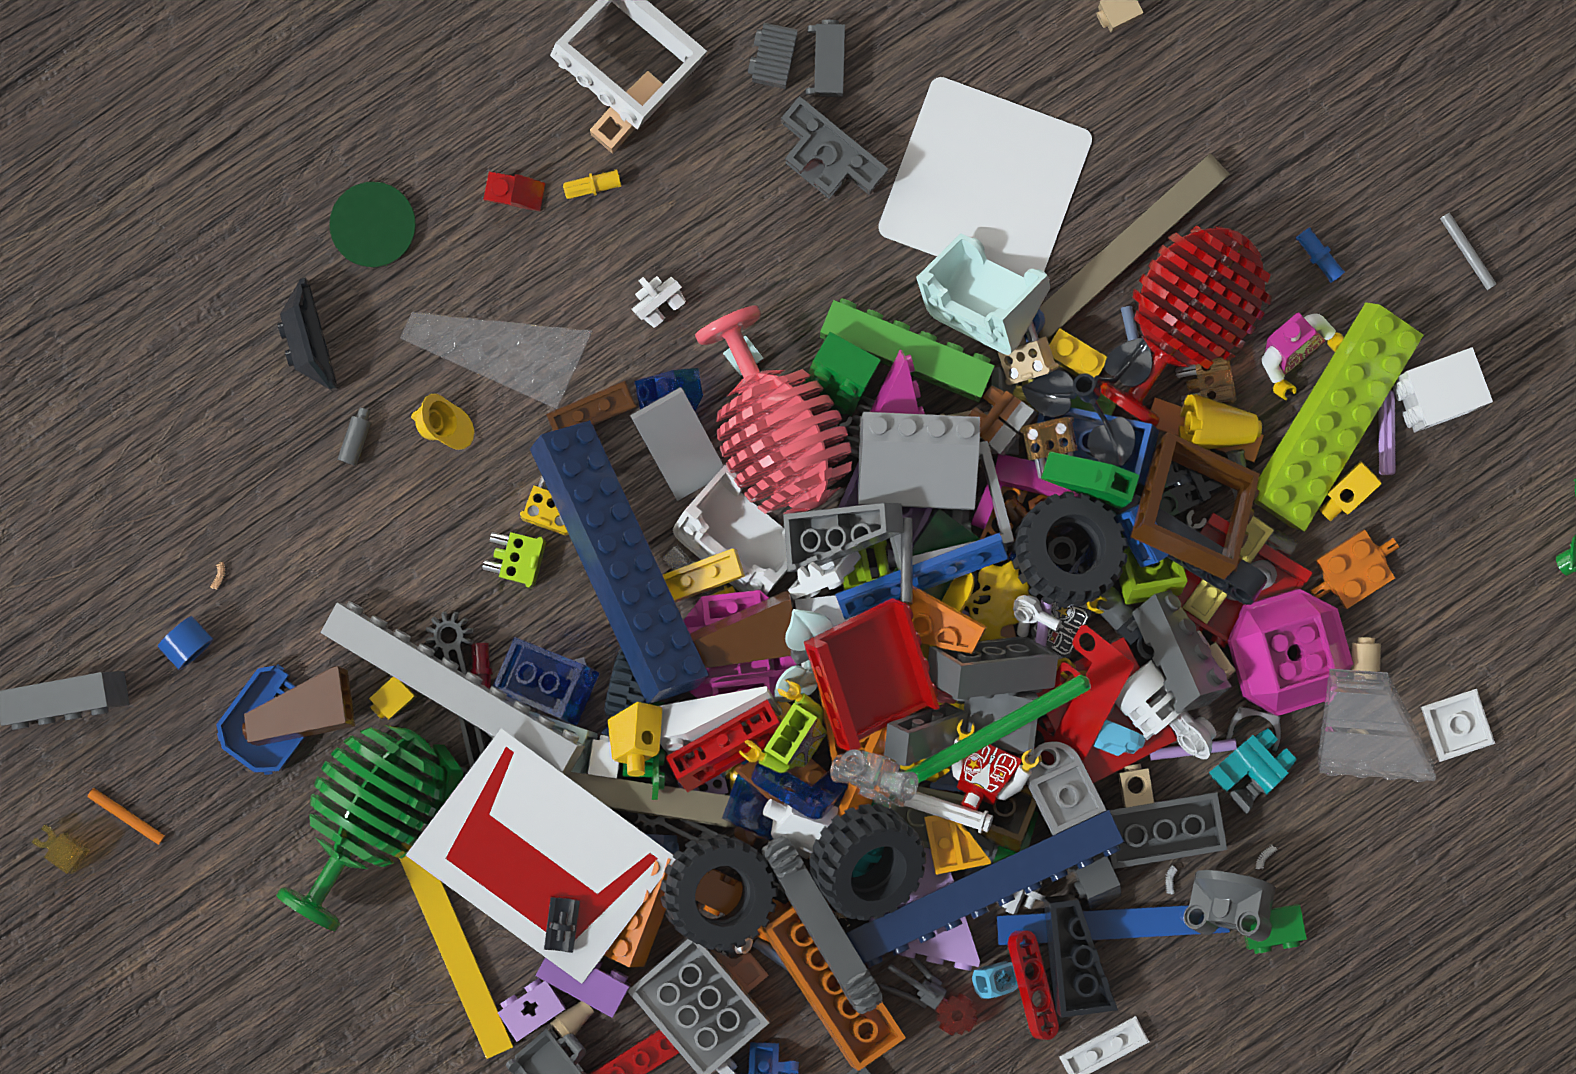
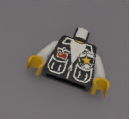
M1100 596L1093 602H1087L1079 607H1074L1073 604L1067 608L1058 607V602H1053L1051 615L1061 620L1062 623L1057 631L1049 627L1046 648L1058 654L1057 670L1063 662L1076 668V665L1069 660L1074 649L1073 639L1079 627L1086 625L1092 611L1098 614L1104 612L1097 609L1096 605L1099 600L1107 601L1105 597ZM1038 621L1033 623L1029 631V635L1032 636L1031 639L1034 641ZM1064 671L1061 673L1062 677L1066 679L1069 677Z

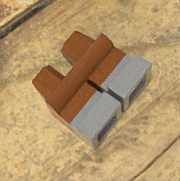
M991 386L983 397L994 406L988 415L975 407L968 416L980 417V437L988 441L997 452L1005 456L1020 435L1002 422L1001 418L1017 431L1023 433L1038 412L1010 392H1004Z

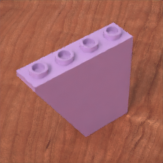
M924 848L926 864L922 865L925 867L923 878L918 880L920 883L916 892L912 891L909 895L910 899L905 904L902 902L897 908H901L954 883L951 872L935 874L931 849ZM870 917L869 922H871V921H873V920H875V919H874L873 917ZM966 917L961 918L962 925L949 931L946 930L945 926L935 930L936 937L921 944L919 939L908 943L910 949L898 954L910 958H915L916 953L927 956L926 961L942 965L944 960L955 962V968L971 971L972 966L979 967L980 963Z

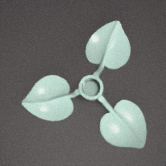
M793 609L791 622L786 632V644L792 650H806L804 641L833 628V624L828 617L819 613ZM810 660L805 661L804 667L799 665L792 666L781 675L774 690L776 701H795L785 698L778 693V688L785 692L789 690V684L785 679L799 684L801 693L810 695L817 688L818 685L813 670L810 669Z

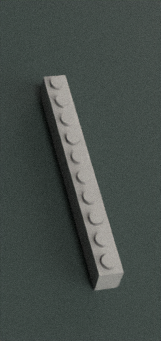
M348 601L347 604L336 603L320 633L495 737L502 728L568 777L585 747L577 742L579 737L566 729L563 732L553 727L555 722L543 715H540L538 718L529 713L531 708L517 700L515 703H512L505 699L507 694L494 686L488 689L481 684L483 680L470 672H467L465 675L458 671L459 665L447 658H443L441 661L433 656L435 653L433 649L421 643L419 646L411 643V637L398 629L395 632L386 628L388 623L377 616L372 615L369 618L362 613L364 609L351 601Z

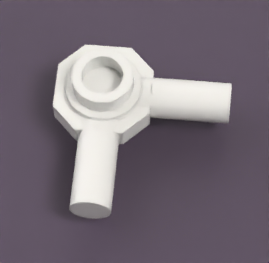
M1032 595L1018 596L1014 602V615L1019 621L1017 634L1020 637L1028 636L1031 623L1038 621L1057 631L1062 621L1042 611L1040 601Z

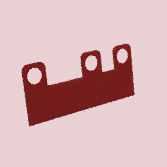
M1087 625L1079 627L1072 643L1077 651L1092 662L1085 675L1089 679L1091 688L1072 699L1054 736L1039 724L1036 727V730L1040 731L1044 736V743L1060 742L1070 746L1079 755L1082 763L1135 666V663ZM1083 633H1088L1094 638L1095 648L1092 651H1086L1081 647L1079 639ZM1063 662L1056 671L1055 686L1062 685L1060 675L1063 671H1070L1074 677L1081 674L1068 663ZM1048 751L1040 753L1042 760L1047 764H1054L1055 759L1052 753Z

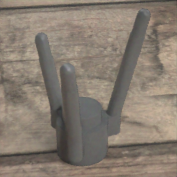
M916 957L908 958L930 982L925 980L921 984L895 966L888 965L890 971L917 988L916 994L920 997L884 984H879V989L915 1002L923 1008H926L928 1005L933 1009L939 1005L947 990L940 986L942 981L934 977Z

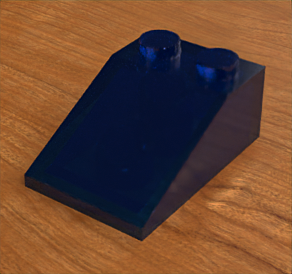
M514 637L493 686L505 692L508 698L517 700L545 714L577 726L599 676V672L584 664Z

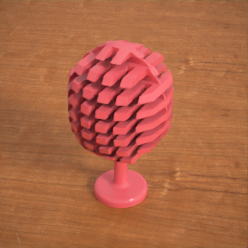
M757 305L745 307L715 320L695 334L698 343L701 345H709L725 339L744 377L728 394L730 396L738 393L739 396L724 405L717 412L716 422L732 417L717 430L718 440L726 441L720 447L722 457H732L728 460L729 462H726V466L731 473L740 472L734 478L739 488L752 486L744 493L750 502L759 501L771 496L770 499L765 500L762 505L758 506V509L763 513L767 514L787 506L792 507V509L787 510L783 514L811 511L824 505L841 488L830 491V489L826 490L827 487H830L851 471L852 461L832 469L833 466L838 464L839 461L844 460L851 453L849 442L841 443L848 436L846 427H835L842 418L839 411H828L834 405L829 395L818 396L819 392H822L824 389L818 381L802 384L806 381L805 379L810 377V374L803 369L780 377L776 375L781 374L784 370L760 372L741 331L754 324L760 318L761 312Z

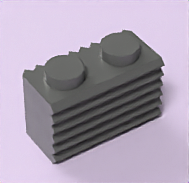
M764 23L762 30L757 29L754 46L759 47L757 57H751L748 74H753L752 82L786 89L798 34L797 29Z

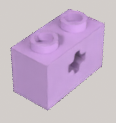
M539 978L524 987L527 991L526 994L518 999L514 994L500 1004L503 1009L498 1014L516 1042L566 1009L553 986L546 981L541 982ZM525 1001L537 1003L536 1015H533L531 1012L525 1014L523 1011L526 1007Z

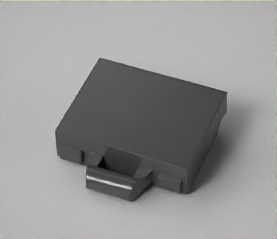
M546 1028L517 1053L515 1059L509 1060L506 1063V1067L512 1074H586L578 1064L585 1056L586 1049L574 1034L570 1033L559 1039L552 1029L548 1030ZM567 1045L574 1053L572 1056L564 1049Z

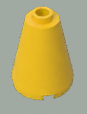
M1197 394L1187 395L1183 402L1180 416L1185 417L1184 426H1179V437L1204 449L1254 443L1256 438L1261 436L1262 422L1258 420L1256 414Z

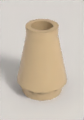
M581 1001L554 1016L555 1020L550 1024L561 1038L570 1033L576 1035L594 1011L590 1005Z

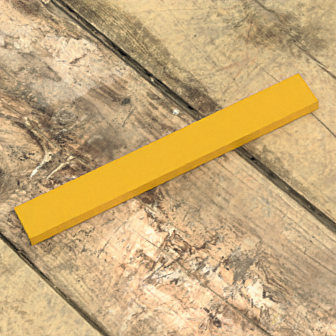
M405 842L401 843L408 850L412 847ZM409 857L399 858L486 1059L513 1048L514 1046L498 1014V1009L442 881Z

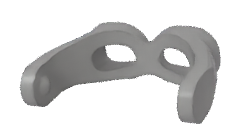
M1239 706L1238 712L1229 723L1226 739H1231L1234 726L1239 720L1247 716L1258 715L1266 718L1273 725L1278 741L1272 745V750L1277 751L1281 737V716Z

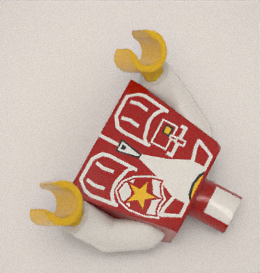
M963 719L959 721L957 726L959 736L956 737L954 744L974 733V722L971 730L964 732L961 729ZM989 744L952 765L953 776L959 780L957 788L966 793L961 805L977 811L982 801L994 805L998 799L1006 800L1018 793L1031 775V768L1041 763V755L1037 757L1035 763H1031L1028 760V754L1031 753L1032 749L1026 751L1022 755V759Z

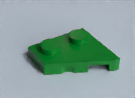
M433 744V750L439 758V766L444 769L445 781L432 776V781L444 790L443 800L440 801L432 797V802L441 809L463 780V771L445 745Z

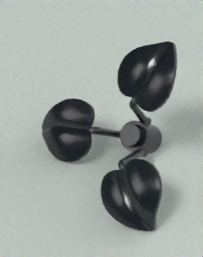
M1143 338L1133 339L1116 347L1107 356L1104 365L1105 371L1113 376V378H1100L1098 375L1093 378L1090 374L1084 373L1078 375L1073 381L1066 372L1054 370L1022 386V391L1035 410L1051 418L1066 415L1071 409V399H1075L1077 395L1082 401L1091 403L1104 425L1096 426L1090 432L1087 440L1089 451L1100 462L1117 467L1123 466L1134 451L1136 442L1135 431L1129 421L1123 417H1117L1108 422L1096 401L1101 395L1099 384L1116 383L1120 380L1126 387H1135L1144 383L1152 372L1153 360L1151 349Z

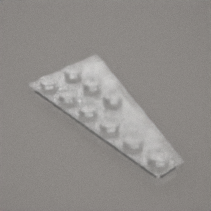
M412 312L400 339L554 409H558L593 331Z

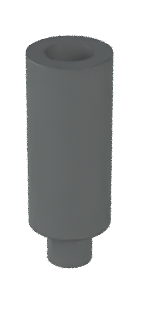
M360 407L357 417H351L337 460L357 466L371 426V422L367 421L370 410Z

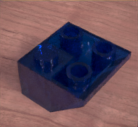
M698 368L671 370L635 381L640 410L680 387L694 411H696L703 397Z

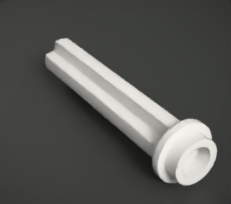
M905 789L901 797V804L976 828L978 833L988 832L992 824L993 816L989 815L986 810L982 813L911 789Z

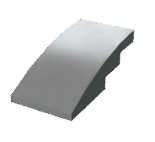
M681 387L630 415L677 501L707 485L723 468L716 450Z

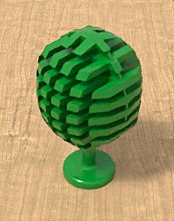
M385 725L402 737L399 741L373 727L360 731L388 750L387 753L358 737L350 736L344 741L348 747L375 765L339 747L331 753L337 761L359 776L328 761H325L321 770L350 791L323 777L317 776L315 788L319 789L321 793L334 802L319 795L311 794L310 805L333 822L310 813V826L335 842L333 846L323 839L316 838L325 852L331 857L306 896L293 889L283 887L278 891L276 897L299 914L328 930L336 932L340 926V921L333 913L324 908L322 904L344 867L369 869L355 860L352 855L355 854L364 861L380 867L394 864L393 860L378 852L369 844L394 857L403 859L409 850L394 838L413 846L420 836L399 822L398 819L421 832L430 823L405 804L431 817H435L440 810L438 806L425 796L406 785L415 787L437 800H443L444 790L413 769L416 767L436 779L445 781L444 769L419 754V748L436 757L438 755L424 738L409 729Z

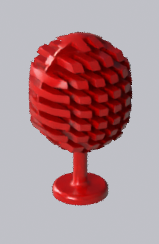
M1196 225L1190 231L1192 233L1184 237L1178 233L1171 235L1168 238L1175 243L1168 248L1164 245L1161 246L1158 251L1161 255L1156 261L1152 259L1148 265L1150 268L1148 274H1143L1139 279V282L1143 284L1141 292L1136 289L1133 291L1132 298L1139 303V311H1136L1134 320L1140 324L1143 334L1142 338L1153 352L1151 375L1144 383L1131 387L1127 392L1120 390L1110 383H1102L1100 387L1101 393L1145 423L1153 424L1157 427L1160 422L1159 416L1143 405V399L1168 363L1183 367L1200 364L1208 369L1214 364L1212 360L1218 357L1229 361L1235 357L1229 350L1234 346L1242 349L1246 343L1243 338L1247 333L1251 335L1256 328L1253 326L1256 318L1259 320L1263 318L1265 312L1261 310L1262 301L1270 305L1271 295L1265 292V282L1268 283L1271 274L1263 269L1260 259L1262 256L1256 246L1238 231L1214 226L1216 228L1203 230Z

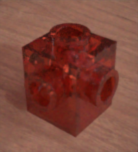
M961 993L957 997L953 994H950L948 999L943 997L935 1009V1012L938 1013L936 1019L941 1022L939 1028L951 1036H954L956 1032L960 1035L964 1031L970 1032L978 1020V1017L974 1016L977 1010L972 1007L974 1001ZM954 1010H960L963 1014L959 1021H955L951 1017Z

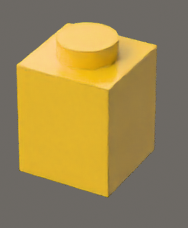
M392 677L369 699L374 703L371 709L379 718L383 719L386 716L388 720H392L417 696L405 683Z

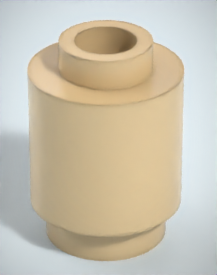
M1358 637V643H1352L1351 658L1353 665L1351 670L1354 671V678H1377V672L1380 671L1381 644L1375 643V638Z

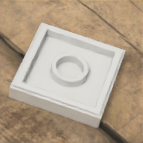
M1477 689L1421 707L1439 762L1495 744Z

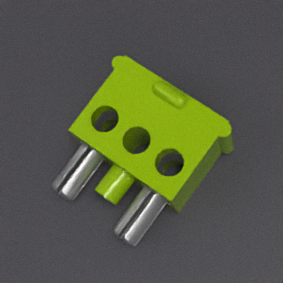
M492 532L490 536L505 539L508 542L490 537V542L506 545V550L496 548L494 551V558L502 559V564L488 560L483 562L484 564L501 569L483 565V570L499 573L500 578L525 584L530 589L534 588L546 540L542 537L535 539L511 532L509 536ZM519 540H523V546L521 548H517V542ZM515 554H519L520 556L517 562L513 561V557ZM515 568V575L510 576V570Z

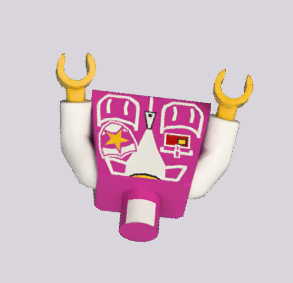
M1298 312L1267 339L1262 364L1271 381L1275 383L1273 387L1274 393L1284 400H1287L1285 397L1287 390L1293 394L1296 393V387L1284 379L1285 375L1324 343L1325 340H1328V346L1336 352L1344 339L1342 334L1335 333L1336 330L1320 314H1310L1303 317Z

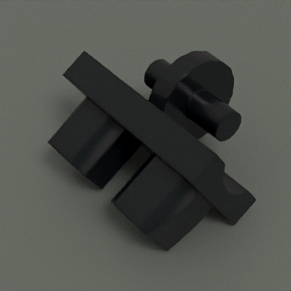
M550 896L544 950L573 953L580 900Z

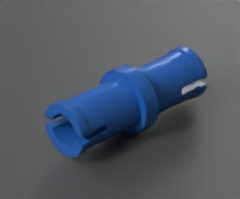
M1310 227L1295 238L1310 255L1311 263L1318 265L1330 283L1345 273L1344 269L1339 266L1329 253L1331 249L1328 246L1324 247Z

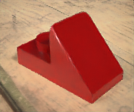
M489 172L483 200L540 211L546 183L519 174L511 176Z

